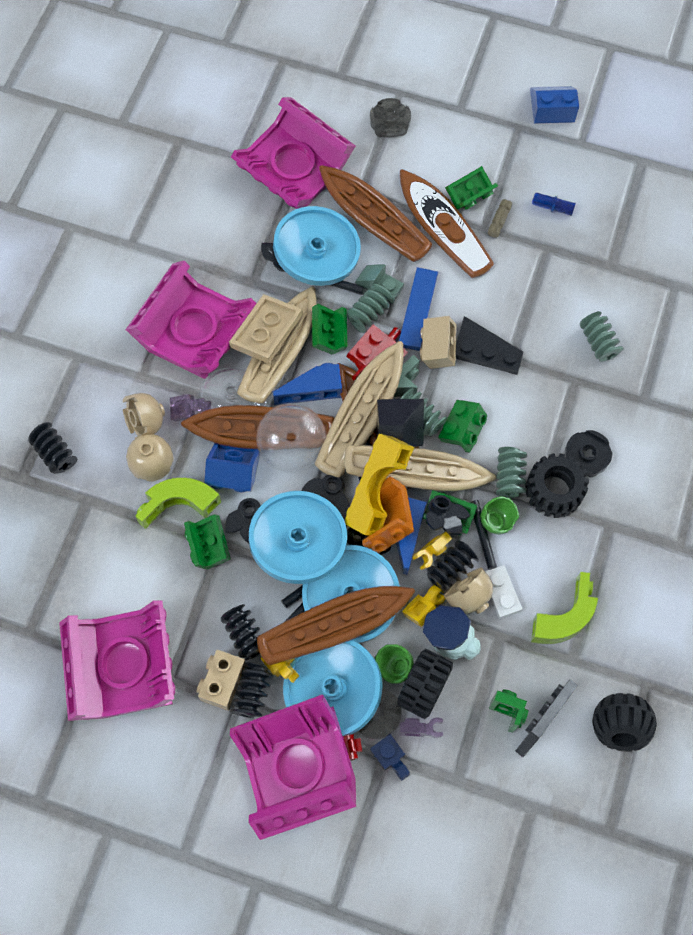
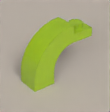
M172 478L154 485L145 492L149 502L142 504L138 508L135 517L138 523L146 529L165 509L174 505H186L196 510L204 518H207L221 503V499L214 489L201 481L191 478Z
M580 572L576 577L574 604L569 612L562 615L541 613L535 615L532 628V643H561L576 636L592 618L598 602V598L589 597L593 591V581H590V573Z

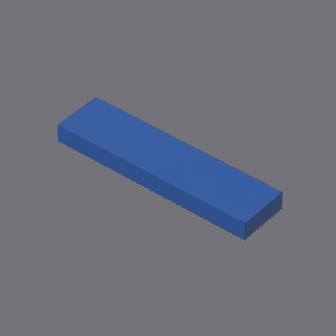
M419 267L416 269L399 341L403 342V348L420 351L422 344L421 328L423 327L424 319L428 318L438 271Z

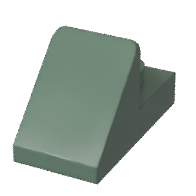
M385 264L367 265L355 281L357 285L364 286L366 290H370L373 284L385 287L393 295L394 301L404 288V283L385 273Z
M414 355L403 364L394 397H402L412 388H414L413 394L417 393L418 387L412 380L419 374L420 360Z

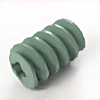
M373 284L370 290H367L364 296H361L358 302L354 303L353 307L347 311L350 323L359 332L366 333L367 329L365 326L371 327V320L377 321V314L383 315V309L387 310L390 307L389 303H394V297L385 287Z
M597 311L583 318L579 325L581 329H584L583 333L587 337L588 343L591 344V349L595 352L596 359L604 362L616 357L624 348L623 346L615 347L620 341L618 338L612 339L616 333L615 331L608 332L612 328L611 323L604 324L608 321V317H600L602 312Z
M412 388L400 399H419L422 393L419 391L413 394L414 388ZM424 398V436H432L442 428L448 418L445 416L439 419L441 411L438 410L432 413L435 406L431 404L426 407L428 399Z
M500 447L498 449L499 464L497 465V470L499 472L497 473L498 481L496 482V487L498 490L496 495L509 499L516 498L519 494L526 492V488L519 485L526 484V479L520 478V476H525L527 472L520 468L527 466V462L521 460L527 457V453L515 447Z

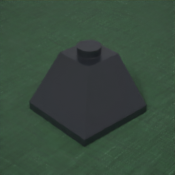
M377 399V437L379 434L394 437L413 447L424 446V399Z

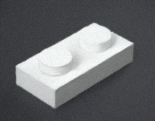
M505 565L485 571L493 584L491 601L498 618L502 619L523 610Z

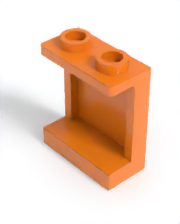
M391 476L384 480L380 490L381 505L388 514L381 529L362 540L364 547L377 553L386 550L391 545L414 532L406 486Z

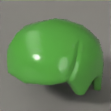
M500 496L493 498L484 505L480 517L483 527L490 533L501 535L513 529L515 522L519 519L517 505L511 499Z
M386 644L378 650L374 658L379 666L382 678L392 684L405 682L414 665L411 653L397 644Z

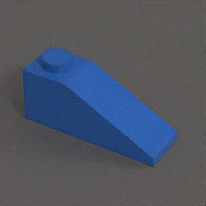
M324 363L321 366H315L273 391L274 405L341 398L342 384L339 364Z
M409 497L414 532L396 542L402 572L405 575H408L426 507V502Z

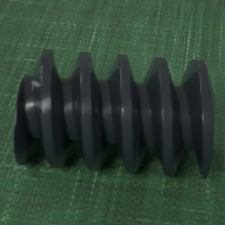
M42 423L30 433L28 442L33 446L39 457L43 459L44 464L48 466L51 473L65 472L76 464L78 458L71 456L72 450L67 449V443L62 442L63 438L61 435H57V430L51 428L52 423Z
M460 540L455 542V547L448 548V554H441V560L436 559L434 566L431 565L426 569L428 579L433 585L440 588L442 593L446 592L444 584L449 587L453 586L450 578L456 581L460 580L457 574L458 571L465 575L467 571L464 566L466 565L472 569L474 565L471 560L479 561L469 545Z
M242 604L225 612L221 617V622L226 624L225 630L231 632L229 638L235 641L234 648L240 649L238 656L249 660L260 655L255 635L260 631V627H251L256 620L255 618L247 619L252 612L251 610L243 611L242 609L245 607V604Z
M245 662L244 665L249 670H243L241 673L245 679L239 681V686L243 689L236 690V695L241 699L233 700V705L238 709H231L230 712L246 718L262 717V714L256 709L257 707H265V704L259 699L268 697V694L262 691V689L271 687L265 679L273 678L274 675L268 672V669L264 666Z

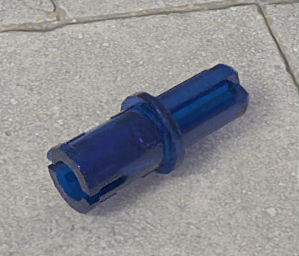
M535 193L532 204L535 206L550 209L552 213L556 211L570 216L573 214L576 203L557 198L558 196L552 197L541 193Z

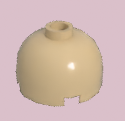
M146 393L125 396L123 403L127 402V408L123 409V415L130 433L132 434L135 431L137 437L146 434H156L162 426L163 416L165 415L163 405Z
M146 434L138 436L131 442L127 448L126 460L129 470L136 478L153 482L162 479L170 472L174 456L170 445L164 438L156 434Z
M482 567L467 573V578L462 581H456L444 593L445 599L452 607H460L465 614L474 611L479 614L489 607L487 602L492 597L493 584Z

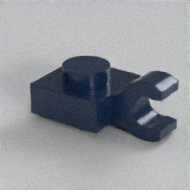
M391 734L370 748V751L384 771L392 767L401 781L410 775L409 770L401 761L405 757V753Z

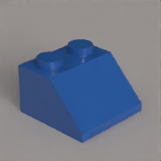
M572 86L530 88L534 124L575 122L579 110L577 89Z
M214 443L206 458L204 483L215 489L229 488L237 492H251L256 478L261 449L235 448Z

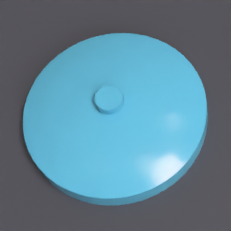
M308 206L293 210L282 218L275 231L273 250L279 265L291 277L306 284L325 286L340 282L352 273L360 256L361 244L356 229L344 216L328 208Z
M306 491L284 492L268 499L254 514L249 528V546L258 566L269 576L291 584L315 582L330 574L342 560L347 544L346 525L338 509L327 499Z
M346 545L342 560L330 574L315 582L303 584V606L305 611L333 598L357 590L379 586H399L398 578L389 562L377 552L362 546ZM395 616L374 630L353 639V641L363 643L374 639L389 627Z
M350 640L328 649L295 658L290 664L300 676L294 683L288 678L284 679L283 695L286 708L323 694L329 706H334L342 736L354 734L362 729L376 713L382 697V676L374 657L359 643Z

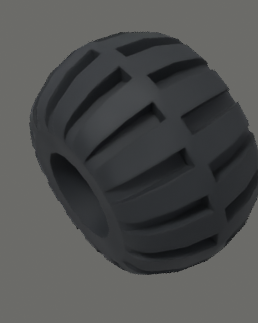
M616 693V695L611 694L603 698L596 706L592 718L594 733L599 741L608 748L616 749L617 751L632 752V750L637 751L646 747L653 739L657 727L655 713L649 703L642 697L629 693Z

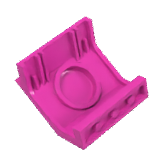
M282 97L278 104L282 109L274 123L249 148L234 150L231 158L236 161L238 167L249 172L255 180L263 183L272 193L284 199L286 204L298 209L307 207L326 188L319 166L324 165L342 170L356 145L292 97Z
M180 261L170 266L125 330L148 352L206 379L208 374L218 367V361L230 349L229 341L257 303L252 298L232 300L199 284L187 272L190 266L185 261Z
M153 600L140 610L98 619H78V615H68L59 622L68 721L104 719L173 704L175 684L172 682V659L169 657V635L166 632L165 625L167 614L163 608V600Z
M323 694L230 728V737L246 762L257 804V812L249 815L248 823L260 840L356 807L355 775L334 706H329Z

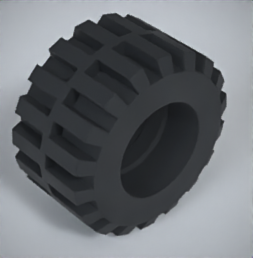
M555 453L549 454L548 459L546 456H543L531 469L525 486L527 488L526 497H531L529 503L531 506H537L535 510L538 513L542 510L545 512L544 516L547 517L550 514H553L554 518H559L561 514L563 517H566L570 512H575L582 503L588 491L589 478H585L587 475L586 470H581L582 464L579 461L577 463L573 462L574 458L572 456L565 458V454L562 453L558 457L555 456ZM550 477L560 478L567 484L569 492L566 494H555L546 487L544 480Z
M426 648L421 651L401 689L397 705L424 720L429 717L453 669V662Z

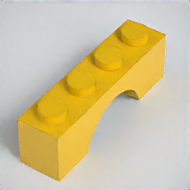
M378 435L373 444L369 460L364 467L360 483L356 487L352 503L347 510L344 521L347 526L369 536L383 527L388 514L381 505V486L386 477L392 472L406 470L414 450L413 446L391 436Z

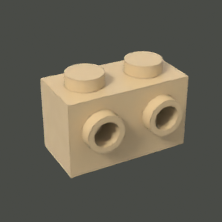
M450 316L427 318L423 321V327L421 328L423 346L420 349V358L429 369L455 366L457 324Z
M216 650L214 656L210 655L206 665L208 670L206 678H201L197 687L200 701L229 711L242 677L241 673L245 670V659L220 650Z

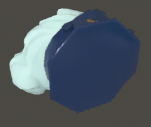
M440 605L426 615L423 633L436 652L453 660L461 657L471 660L479 655L481 650L480 641L475 638V630L470 625L471 620L460 607Z

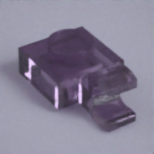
M190 394L170 397V419L173 421L185 420L195 415V411L211 409V401H205L204 398L194 400V396Z
M436 717L426 724L420 723L418 718H406L405 722H400L399 736H432L433 738H441L443 732L434 731L433 725L442 724L443 719Z

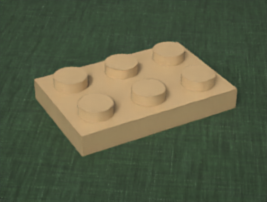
M263 294L229 341L230 348L270 363L303 316L302 309Z

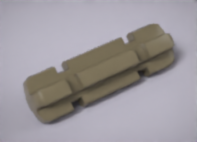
M501 200L492 224L488 229L489 236L494 238L499 236L500 230L511 210V201Z

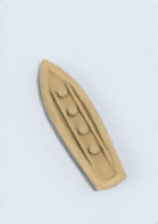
M314 286L302 291L288 302L290 305L301 308L303 316L271 362L266 363L257 358H251L237 390V394L243 399L254 403H264L299 354L312 328V306L316 305L317 301Z
M402 341L393 344L376 356L364 368L347 393L315 461V466L323 473L340 478L346 471L344 455L347 446H364L376 429L377 399H393L399 384L403 367Z
M347 446L344 464L348 474L362 477L373 446ZM414 448L406 470L394 471L386 477L391 476L406 487L436 491L473 489L486 485L497 478L495 474L468 459L441 451Z

